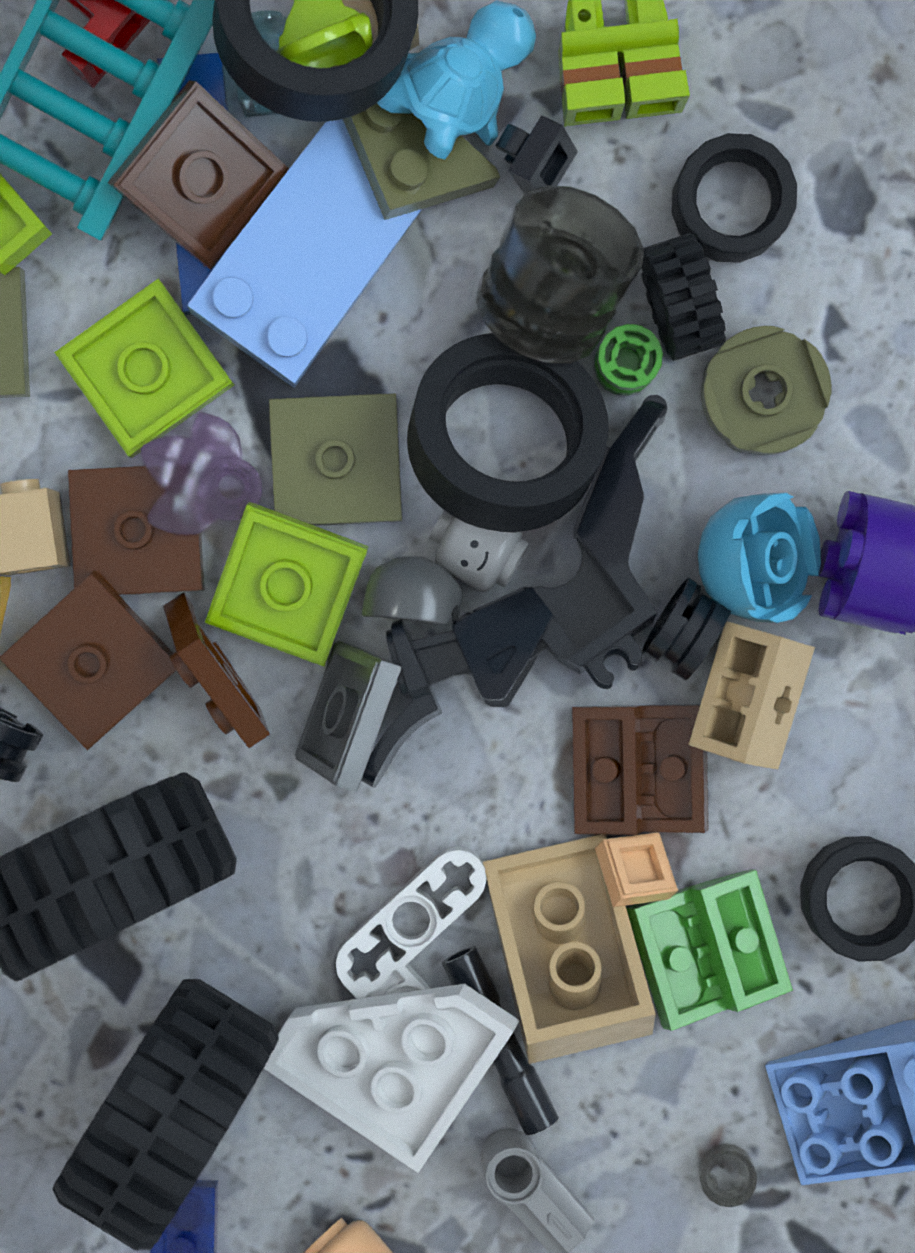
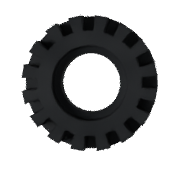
M688 233L641 248L639 251V263L643 271L641 273L642 281L647 289L645 294L648 304L652 308L654 324L658 326V335L661 342H664L665 351L670 355L671 360H678L724 345L726 341L724 331H726L720 314L723 313L721 301L718 300L716 291H718L715 279L712 280L710 264L707 258L704 259L703 248L700 242L697 243L696 236Z

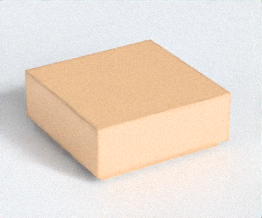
M659 832L603 839L595 848L613 907L668 900L678 892Z

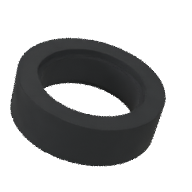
M214 0L213 36L217 52L226 71L240 89L255 102L277 114L292 119L312 122L335 121L367 110L381 100L394 86L406 62L417 28L418 0H370L377 17L378 37L362 56L337 67L315 68L303 66L278 54L265 42L258 32L252 18L250 0Z
M496 332L476 335L464 339L445 350L433 361L422 377L408 424L407 449L409 460L425 492L436 504L453 517L478 528L499 532H523L538 529L566 515L584 496L606 450L609 431L608 414L602 394L593 378L577 360L561 348L542 339L519 333ZM495 384L510 385L527 390L547 403L558 416L566 436V457L554 470L532 480L506 481L485 475L470 466L454 448L446 426V412L449 407L466 392L481 386Z

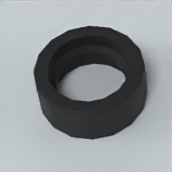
M727 133L705 141L687 158L672 189L671 213L679 235L694 234L697 238V243L700 242L705 257L716 262L740 263L762 255L787 230L797 206V182L790 162L772 143L752 134ZM725 162H743L756 168L766 179L771 193L770 210L765 221L754 231L741 236L724 235L711 229L701 218L696 204L697 188L702 177L714 166Z
M869 836L844 837L824 846L808 863L800 884L801 910L810 930L836 954L858 962L884 961L905 951L915 940V863L902 850ZM872 861L884 866L894 875L900 888V906L895 919L885 929L872 935H855L842 930L833 921L827 908V890L831 879L841 868L853 862Z

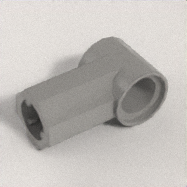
M511 1128L498 1130L490 1135L483 1144L480 1156L486 1185L492 1196L500 1202L506 1203L549 1253H569L585 1239L588 1230L595 1223L593 1215L537 1153L530 1137L522 1131ZM517 1155L527 1160L525 1168L515 1176L506 1177L495 1171L499 1162L507 1156Z

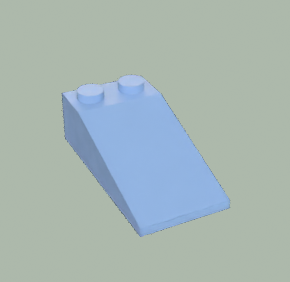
M343 119L326 121L224 253L187 305L189 311L200 321L295 388L421 210L384 220Z

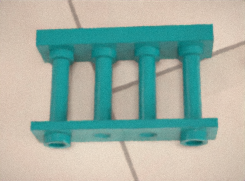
M37 0L0 73V119L13 95L104 146L102 152L112 157V160L101 181L92 176L84 180L0 134V163L74 203L72 210L82 215L77 228L100 241L103 240L124 199L119 192L108 184V181L177 96L212 28L214 0H193L191 5L182 0H178L176 5L168 0H115L164 28L162 35L172 42L161 64L150 58L145 64L55 13L54 11L60 0ZM41 37H46L134 87L132 94L142 99L131 122L129 123L120 117L117 122H114L26 73L25 69Z

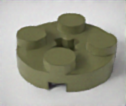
M775 326L749 328L729 338L705 366L701 386L703 411L713 431L730 448L738 452H748L760 456L775 455L804 443L818 428L819 423L823 419L825 409L829 405L832 384L829 369L818 349L806 339L801 340L796 335L785 332V329ZM764 374L768 382L779 381L782 386V392L774 397V408L765 409L761 401L753 402L750 398L749 391L756 386L754 376Z

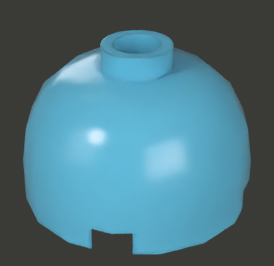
M761 493L734 498L715 512L706 524L698 549L699 574L707 594L712 600L731 611L730 614L755 622L780 623L794 619L807 607L812 595H802L806 587L808 576H819L821 565L820 537L814 518L806 507H795L792 501L789 500L794 496L787 493Z

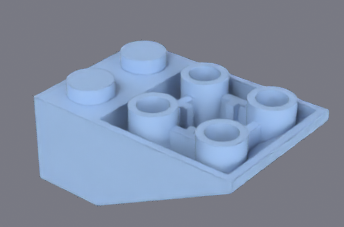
M915 1019L895 1023L769 1061L765 1064L801 1185L915 1171Z

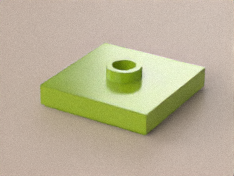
M156 279L54 352L130 458L138 455L235 386L159 279Z
M249 501L244 510L205 623L324 667L369 546Z

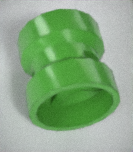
M625 324L615 327L605 336L595 354L594 371L597 380L604 389L615 395L629 396L641 392L656 377L662 366L663 352L660 341L652 331L641 325Z

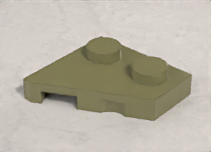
M376 103L359 114L343 119L384 220L493 188L500 178L497 168L461 135L456 138L453 149L445 160L431 154L424 144L427 128L422 120L413 113H390Z

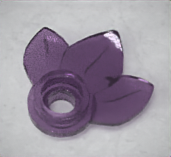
M199 412L193 422L190 438L164 436L143 445L140 450L148 472L157 484L166 490L153 505L147 517L148 523L161 531L183 536L197 535L206 530L217 518L225 521L242 519L249 501L255 504L260 502L262 495L260 476L250 463L242 459L240 438L228 422L217 416ZM225 477L236 478L242 486L241 496L234 500L223 497L219 491L220 480Z

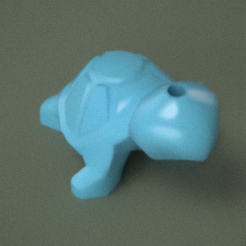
M498 0L477 10L471 20L467 38L448 37L432 43L419 53H408L399 78L390 91L377 102L378 105L390 113H413L422 120L427 128L424 144L428 151L437 158L445 160L452 151L456 138L460 135H468L475 132L486 145H492L498 137L496 115L504 91L501 71L520 64L533 51L536 34L531 17L526 10L519 6Z

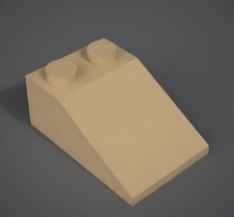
M606 834L483 862L512 997L529 1064L653 1035L656 1013L626 906H612L595 850L603 839H607Z

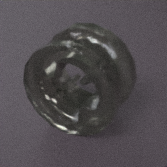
M723 1143L713 1146L702 1157L699 1163L698 1174L702 1190L710 1201L719 1206L735 1207L742 1205L751 1198L756 1189L757 1174L752 1158L744 1149L734 1144ZM724 1160L736 1161L738 1174L744 1177L738 1186L731 1181L732 1189L730 1190L719 1189L717 1176L710 1173L717 1163L723 1169Z

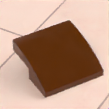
M701 704L572 707L574 834L638 835L641 832L705 833L709 830L707 751L689 745Z

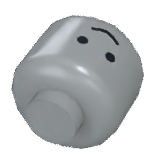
M445 510L439 517L429 538L439 544L435 555V563L445 567L455 579L480 592L490 590L496 583L505 588L529 546V542L521 539L523 532H499L478 528L453 517Z

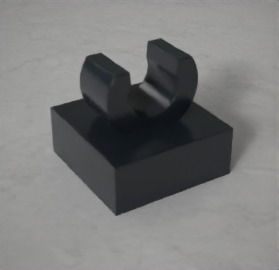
M541 115L530 134L519 127L508 124L495 145L497 149L507 153L504 160L511 165L508 171L524 195L545 206L578 153L564 126Z

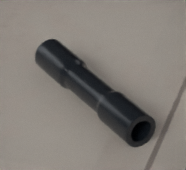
M476 946L457 952L442 962L452 985L466 984L501 1007L498 991ZM513 1032L493 1063L500 1075L501 1086L525 1135H533L553 1125L559 1117L536 1069L529 1064Z

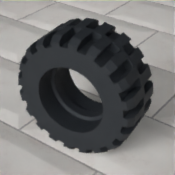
M184 772L165 778L155 784L148 785L127 796L103 805L0 857V969L2 973L18 982L234 875L236 855L200 781Z
M201 979L182 980L123 1069L54 1183L52 1189L59 1204L133 1250H151L193 1188L268 1062L279 1040L273 1024Z

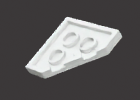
M466 984L296 1007L280 1030L277 1045L264 1069L419 1173L514 1032L519 1019Z

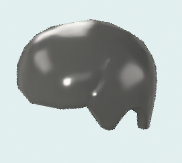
M396 557L379 565L369 577L361 614L364 617L447 624L451 615L452 622L459 618L463 596L462 589L445 567L425 557Z

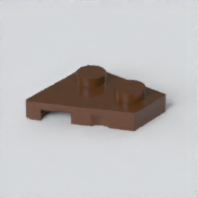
M183 592L165 604L163 608L176 651L169 655L170 660L180 677L190 688L200 683L211 699L205 705L217 726L225 735L235 730L248 748L269 736L270 732L261 708L217 641L212 643L198 624L194 613L195 608Z

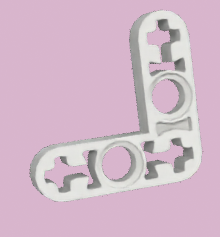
M461 846L449 847L440 852L346 938L337 955L336 970L343 985L356 999L430 989L408 963L469 908L484 891L486 873L479 855L471 849ZM451 861L455 866L460 867L468 862L473 866L469 873L472 887L466 891L458 885L451 888L442 897V902L451 908L446 913L441 914L434 899L426 892L418 889V887L425 881H428L434 892L447 878V873L443 868L446 863ZM416 902L426 908L429 913L430 922L423 933L417 936H407L397 930L393 922V914L398 906L403 903ZM378 924H381L388 939L404 951L396 957L389 946L376 960V968L379 973L372 976L368 971L364 970L355 975L350 970L354 962V956L351 951L357 947L361 952L367 953L380 942L381 936L371 930Z

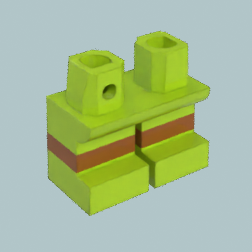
M569 0L567 2L564 32L561 33L558 49L564 127L620 120L624 106L626 119L683 112L690 93L686 70L682 69L679 51L678 19L668 20L663 0H625L627 25L604 27L601 0Z

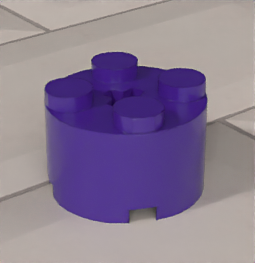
M846 491L838 510L837 527L840 529L836 541L826 539L820 551L821 565L819 577L827 578V581L820 596L819 616L894 634L906 635V632L912 634L915 632V505L869 494Z

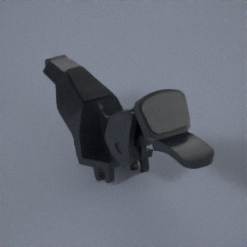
M650 395L645 398L641 407L610 448L606 446L603 458L594 475L573 529V538L577 540V545L582 554L581 565L574 578L559 587L545 588L537 586L535 588H527L525 586L474 609L472 614L467 612L452 623V631L413 640L402 619L393 622L391 629L386 630V639L394 664L402 667L398 677L402 695L406 698H411L412 702L396 717L378 741L369 757L361 779L362 782L375 788L404 742L423 724L442 714L432 686L460 675H472L479 694L487 705L491 707H507L527 677L539 653L545 649L558 662L566 665L572 671L578 674L586 671L596 686L604 690L610 689L614 681L613 673L609 672L604 666L606 658L613 655L620 656L626 661L627 668L630 671L638 669L642 659V651L633 637L653 624L657 611L633 576L628 561L644 501V492L636 461L658 427L665 420L667 403L663 397Z

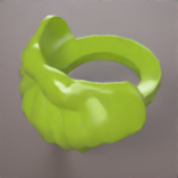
M294 0V4L286 19L283 34L279 37V48L276 52L292 62L308 67L331 68L347 64L353 59L362 56L372 46L373 38L370 18L365 13H359L355 9L345 6L341 0Z

